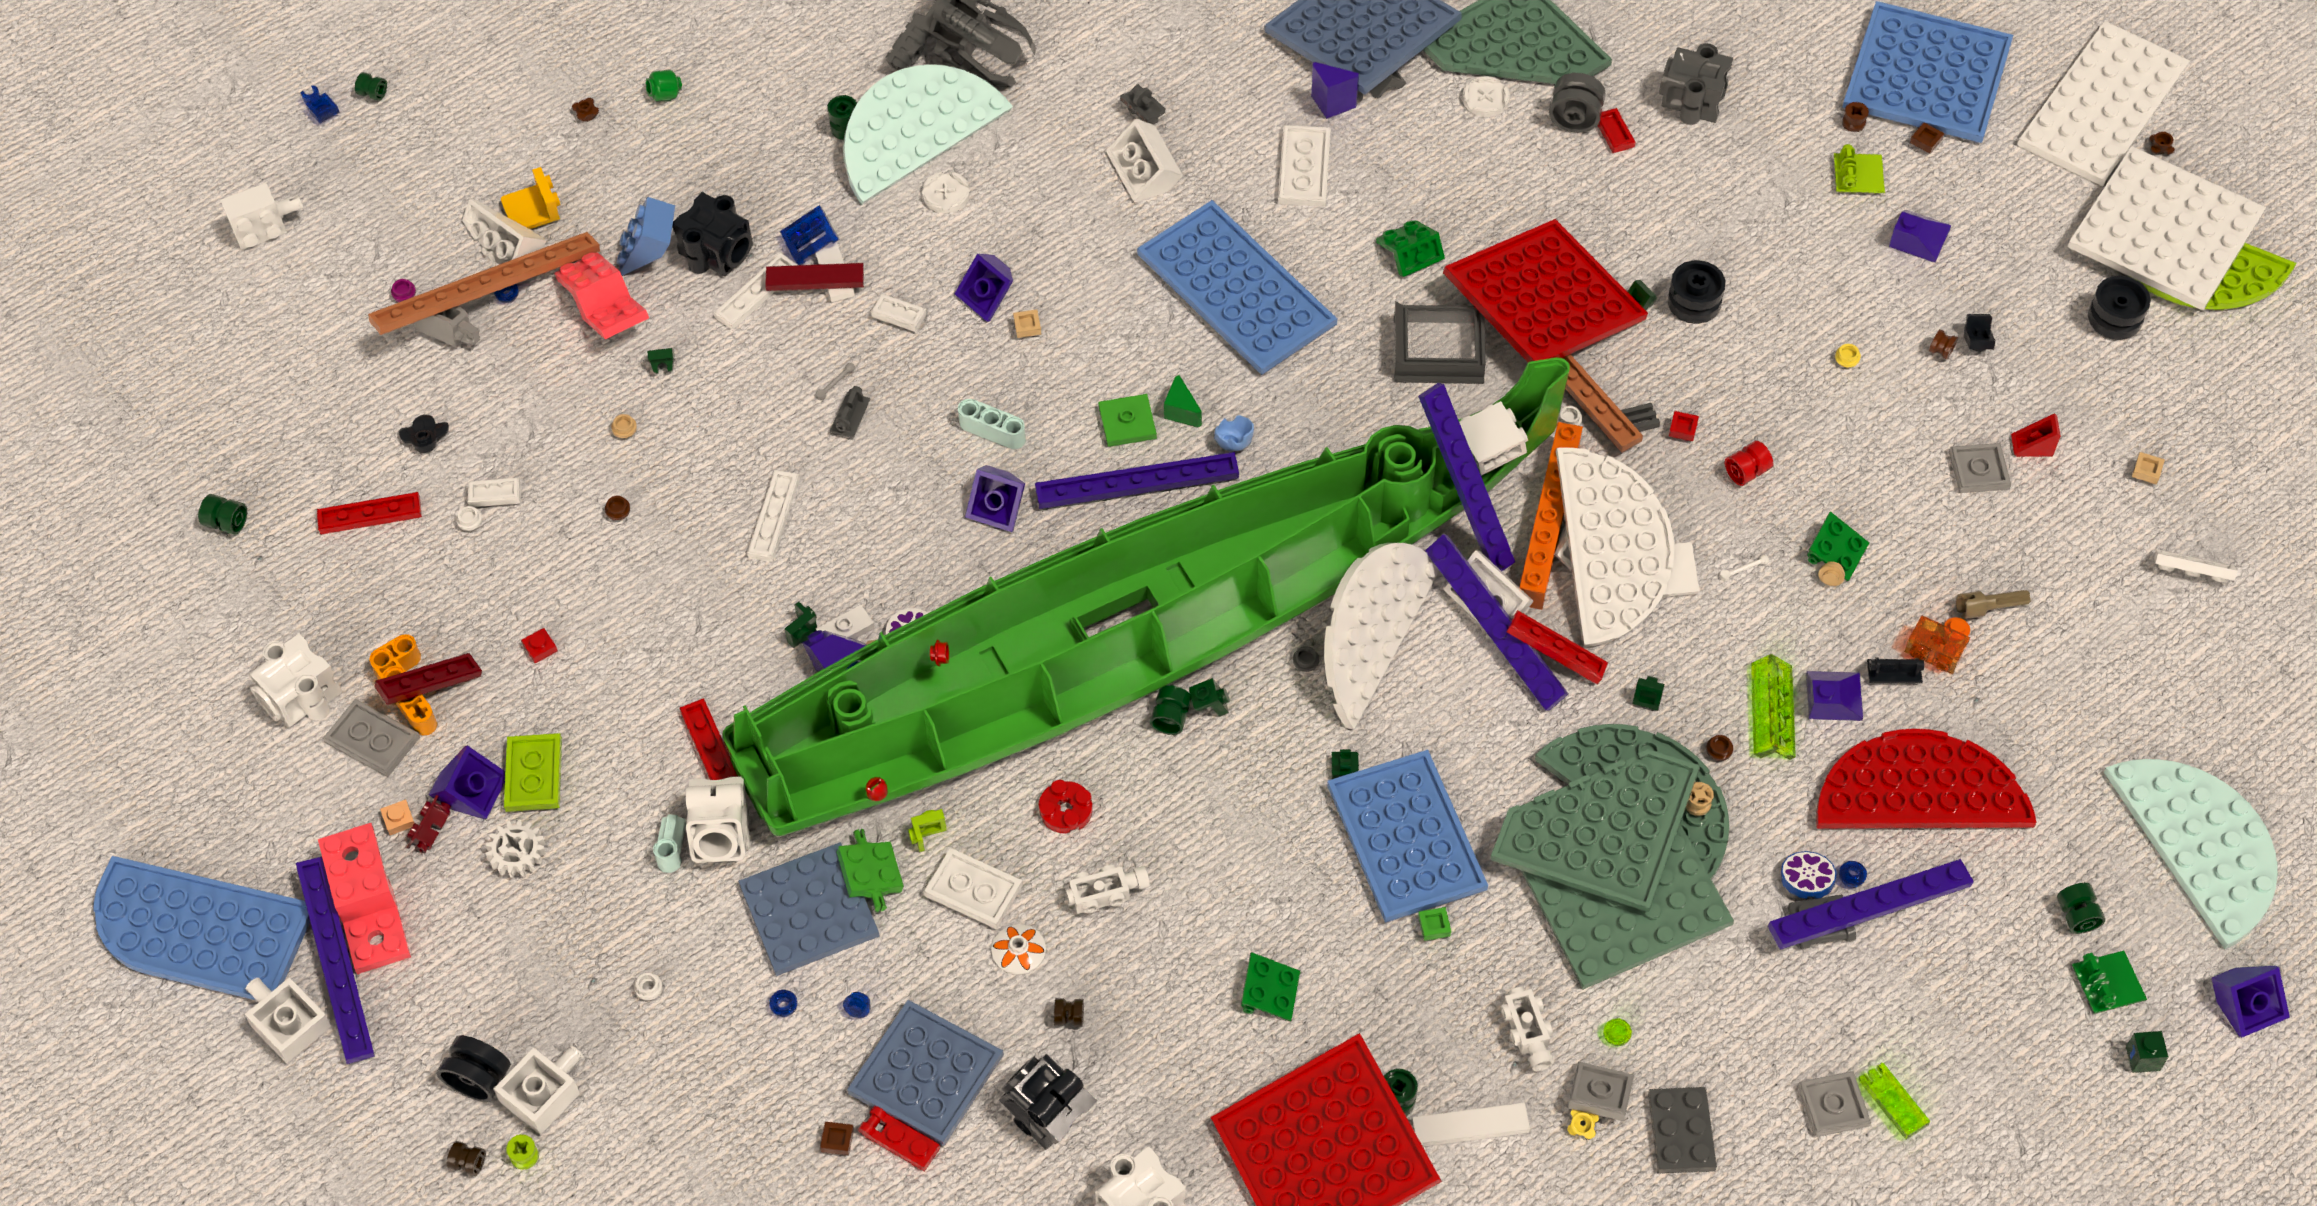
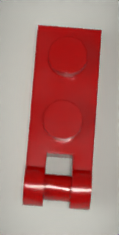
M873 1106L869 1112L870 1117L866 1122L861 1123L858 1131L866 1138L925 1172L939 1152L940 1144L888 1115L880 1107ZM879 1123L885 1126L882 1132L875 1129Z

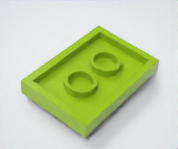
M560 733L507 737L504 808L506 812L560 808L562 737Z

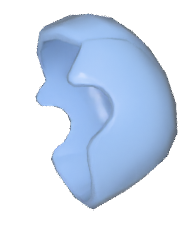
M1237 415L1233 421H1227L1224 418L1219 426L1215 428L1214 439L1224 450H1243L1252 441L1254 424L1250 419L1241 415Z

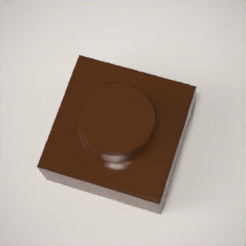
M1924 122L1912 135L1910 143L1931 154L1943 140L1944 133Z
M825 1121L820 1151L822 1153L849 1156L854 1126Z

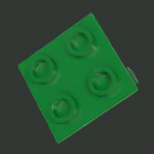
M1829 512L1807 554L1808 561L1811 564H1817L1821 561L1824 563L1837 562L1844 569V579L1849 581L1869 542L1836 515Z
M2124 950L2100 957L2094 956L2093 953H2088L2082 957L2084 961L2072 964L2094 1014L2147 1000Z
M1251 952L1241 1000L1243 1012L1252 1014L1255 1009L1292 1021L1300 970Z

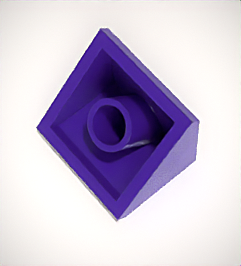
M1313 62L1311 97L1326 119L1356 108L1359 73Z

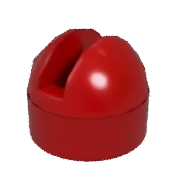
M880 777L869 779L865 787L867 797L872 801L883 800L888 794L886 782Z

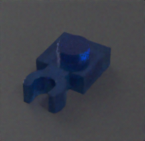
M311 86L313 93L310 95L301 91V96L306 103L307 110L319 124L339 113L338 106L326 92L320 95L317 86Z

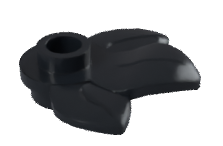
M423 414L415 418L413 426L401 428L399 436L404 443L412 444L418 452L427 453L436 447L437 439L448 433L449 424L448 422L435 423L431 415Z

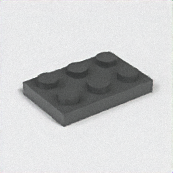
M1706 1087L1649 1089L1648 1099L1658 1174L1716 1171L1717 1164Z

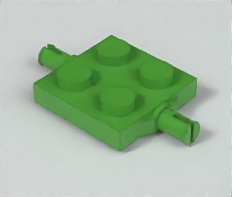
M857 829L853 832L856 844L839 846L837 850L849 897L864 896L872 898L875 911L879 912L880 910L881 912L887 908L883 896L890 893H901L904 885L891 841L868 843L864 829L860 831Z

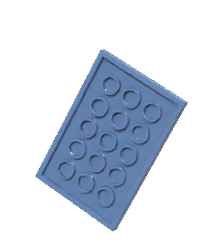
M1428 750L1327 781V787L1385 923L1488 890V883Z

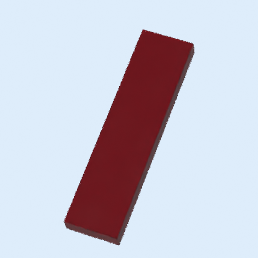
M864 263L766 266V291L864 287Z
M467 653L376 680L374 687L384 702L390 705L481 677L482 670L471 654Z

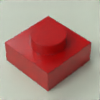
M1674 411L1669 437L1693 442L1699 416Z
M545 628L521 640L522 645L534 663L558 651Z

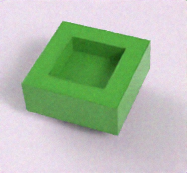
M1446 907L1418 912L1424 941L1451 936L1452 931Z

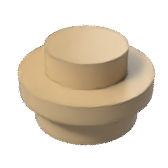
M620 414L614 418L611 428L615 436L628 438L636 432L637 424L631 416Z
M1831 561L1825 563L1820 568L1818 576L1824 584L1838 586L1843 583L1845 572L1839 563Z

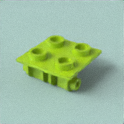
M1850 144L1844 145L1840 153L1833 154L1836 192L1885 193L1882 154H1855V149Z

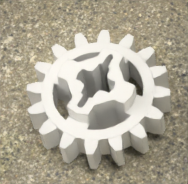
M518 820L516 825L512 826V823L507 821L506 828L503 829L501 826H497L499 832L497 835L490 833L489 836L492 842L485 844L488 851L486 856L488 861H490L492 869L498 868L500 875L503 876L508 871L510 878H513L516 872H519L523 877L525 876L526 869L532 872L535 871L534 863L542 864L540 855H546L544 848L546 843L540 829H534L531 822L523 826L522 821Z

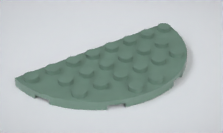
M1603 724L1580 728L1576 733L1563 738L1560 736L1543 747L1535 755V761L1567 785L1569 782L1588 774L1591 776L1598 773L1604 767L1620 760L1626 761L1633 758L1639 752L1646 749L1700 765L1695 783L1703 782L1712 788L1714 797L1711 808L1707 814L1702 816H1694L1685 809L1680 824L1711 880L1714 878L1720 868L1728 843V809L1720 786L1716 785L1714 779L1709 774L1710 770L1688 748L1661 733L1653 734L1639 730L1638 726Z

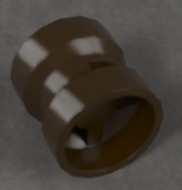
M1055 998L1054 1026L1072 1024L1074 1027H1083L1084 999L1066 1001L1064 998Z
M455 1141L447 1156V1168L455 1171L462 1169L468 1175L477 1176L483 1167L486 1151L477 1146L468 1148L466 1143Z

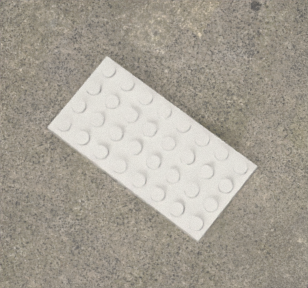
M2104 21L2019 138L2017 146L2104 187L2182 76L2190 60Z

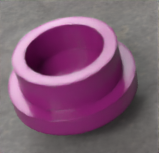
M399 279L393 283L391 294L396 301L401 302L414 297L416 288L409 280Z

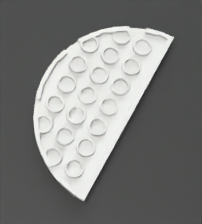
M1557 448V464L1583 648L1611 642L1629 633L1640 625L1655 609L1668 586L1674 564V537L1665 508H1662L1654 495V490L1634 470L1610 456L1604 457L1591 453L1586 449Z
M1384 543L1370 548L1364 557L1357 558L1348 568L1333 597L1330 607L1334 610L1331 626H1326L1325 672L1327 685L1333 688L1336 699L1333 703L1334 708L1346 729H1355L1440 571L1427 553L1414 545Z

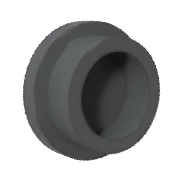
M1303 646L1294 653L1293 664L1300 671H1312L1319 664V655L1312 647Z

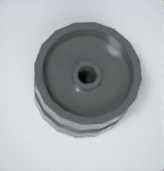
M1569 73L1557 79L1549 107V117L1553 123L1561 129L1578 133L1587 132L1597 127L1601 119L1602 106L1606 96L1602 83L1595 77L1584 73Z

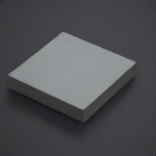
M2001 443L1950 447L1949 455L1959 493L2010 490L2011 481Z
M1578 1061L1568 1108L1624 1122L1634 1075Z
M1854 1071L1798 1082L1797 1087L1814 1137L1870 1127L1871 1120Z

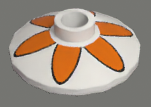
M1016 924L999 931L993 939L991 952L993 961L998 968L1008 974L1022 975L1030 973L1040 966L1045 958L1046 945L1043 936L1038 930L1029 925ZM1015 943L1023 944L1020 948H1016L1013 945Z

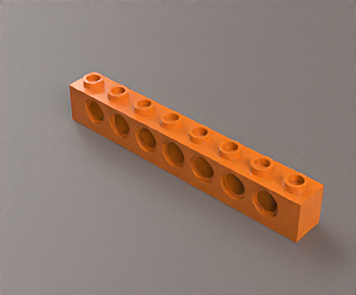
M1562 422L1557 424L1519 587L1533 600V603L1529 606L1531 608L1543 609L1555 557L1554 554L1564 517L1556 450L1557 448H1579L1583 430L1582 426Z

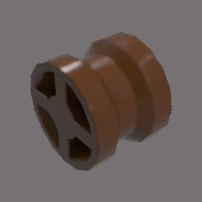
M1860 102L1849 103L1844 111L1843 127L1851 132L1862 131L1865 128L1866 119L1869 114L1867 106Z
M1939 329L1930 345L1929 352H1937L1942 355V358L1948 360L1956 346L1958 337L1954 335L1948 336L1945 334V331Z

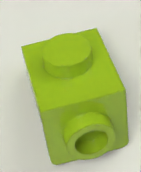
M942 809L936 811L928 810L921 815L911 817L912 828L908 829L911 844H917L919 852L925 851L923 837L947 831Z

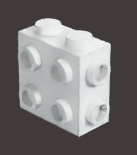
M1501 401L1494 405H1488L1482 411L1472 416L1464 417L1459 422L1480 475L1527 453L1525 444L1528 441L1527 435L1522 427L1517 428L1515 425L1516 418L1510 408L1506 410Z

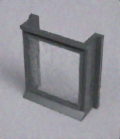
M1395 301L1394 383L1484 384L1486 366L1485 319L1474 306L1402 305Z

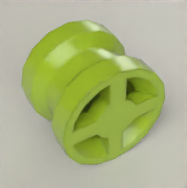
M516 1135L507 1144V1154L511 1163L517 1169H529L538 1161V1150L533 1139L528 1135Z

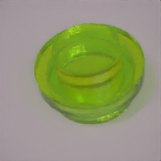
M1615 1018L1605 1024L1603 1035L1609 1044L1623 1046L1629 1042L1632 1030L1625 1020Z

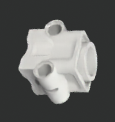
M297 634L285 644L281 641L268 643L263 649V656L266 662L249 673L254 684L251 687V691L263 709L275 721L281 720L288 728L306 715L316 721L326 718L330 712L328 703L342 693L340 686L333 681L331 666L322 657L310 651L308 642L300 634Z
M729 777L721 780L690 779L689 787H686V806L688 811L686 831L691 859L697 863L739 861L744 859L745 852L749 850L750 816L744 778Z
M1149 1146L1134 1158L1128 1154L1115 1156L1110 1164L1111 1179L1095 1191L1096 1205L1094 1206H1186L1184 1202L1186 1187L1177 1177L1170 1175L1162 1168L1159 1157Z

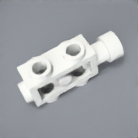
M1106 865L1096 874L1089 875L1088 872L1076 874L1073 880L1069 881L1070 889H1066L1065 892L1069 905L1075 906L1077 914L1083 912L1093 913L1105 906H1119L1125 901L1130 900L1129 889L1138 887L1140 890L1150 887L1145 866L1133 868V872L1124 874L1122 866L1115 868L1114 865Z
M1516 987L1511 989L1508 995L1504 997L1501 1013L1504 1021H1509L1512 1028L1510 1030V1037L1513 1045L1519 1047L1521 1055L1530 1053L1529 1061L1533 1071H1542L1554 1064L1551 1052L1546 1050L1549 1046L1550 1037L1553 1036L1552 1027L1549 1020L1543 1021L1540 1012H1543L1544 1008L1540 996H1534L1532 989L1524 991L1523 987ZM1521 1011L1524 1013L1522 1017H1519L1517 1012Z

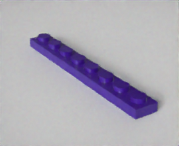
M1437 383L1418 397L1481 552L1496 567L1504 571L1515 563V559L1445 385Z
M1235 452L1037 482L1035 483L1039 509L1238 479L1239 469Z
M1443 534L1425 552L1543 708L1550 711L1569 693L1533 647L1506 632L1512 619L1449 536Z
M321 856L297 862L296 868L346 1064L375 1057L323 858Z
M1959 859L1772 920L1767 927L1779 949L1782 950L1969 888L1974 881L1962 860Z

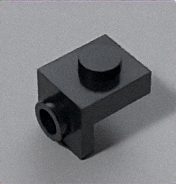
M1967 314L1964 338L1969 349L1978 352L1994 350L1995 338L1991 331V314Z

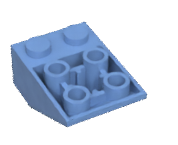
M650 197L646 198L643 205H638L635 219H630L627 232L623 231L619 245L623 247L619 252L617 264L620 265L619 271L622 276L663 256L670 245L675 205Z

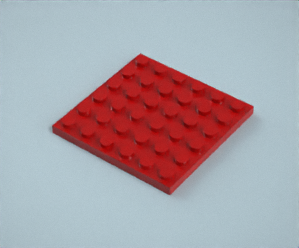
M1556 219L1446 265L1443 270V274L1527 363L1556 357L1563 358L1646 320L1648 312Z
M1360 1033L1211 1117L1256 1206H1400L1442 1182Z

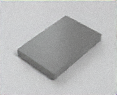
M358 699L351 703L323 737L326 744L386 777L390 776L420 739L418 732Z

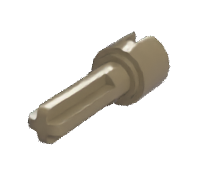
M2028 590L1994 595H1984L1981 591L1958 594L1956 597L1957 612L1963 613L1962 619L1985 616L1988 610L2029 604L2031 598Z

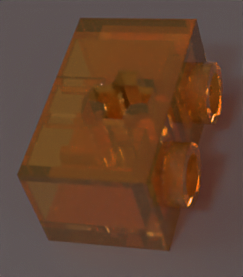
M1921 615L1908 639L1904 652L1910 654L1913 658L1918 657L1920 660H1924L1940 671L1953 674L1966 651L1970 637Z

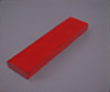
M419 492L317 509L318 531L320 535L422 517Z
M1518 610L1513 615L1506 631L1507 633L1595 684H1599L1608 665L1607 661Z
M703 698L680 707V713L709 779L721 780L729 777H738L705 699Z

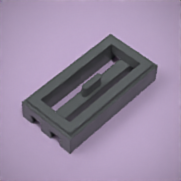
M1652 402L1621 410L1639 432L1660 426L1659 418H1656V411H1653ZM1650 419L1649 421L1636 424V422Z

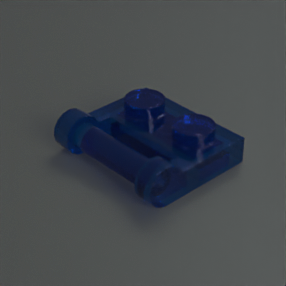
M820 205L780 231L793 259L798 265L804 264L806 262L805 259L831 242L834 244L840 240ZM823 232H826L824 236H822L821 238H819L803 250L799 251V248H801L802 246H804L805 244H807Z

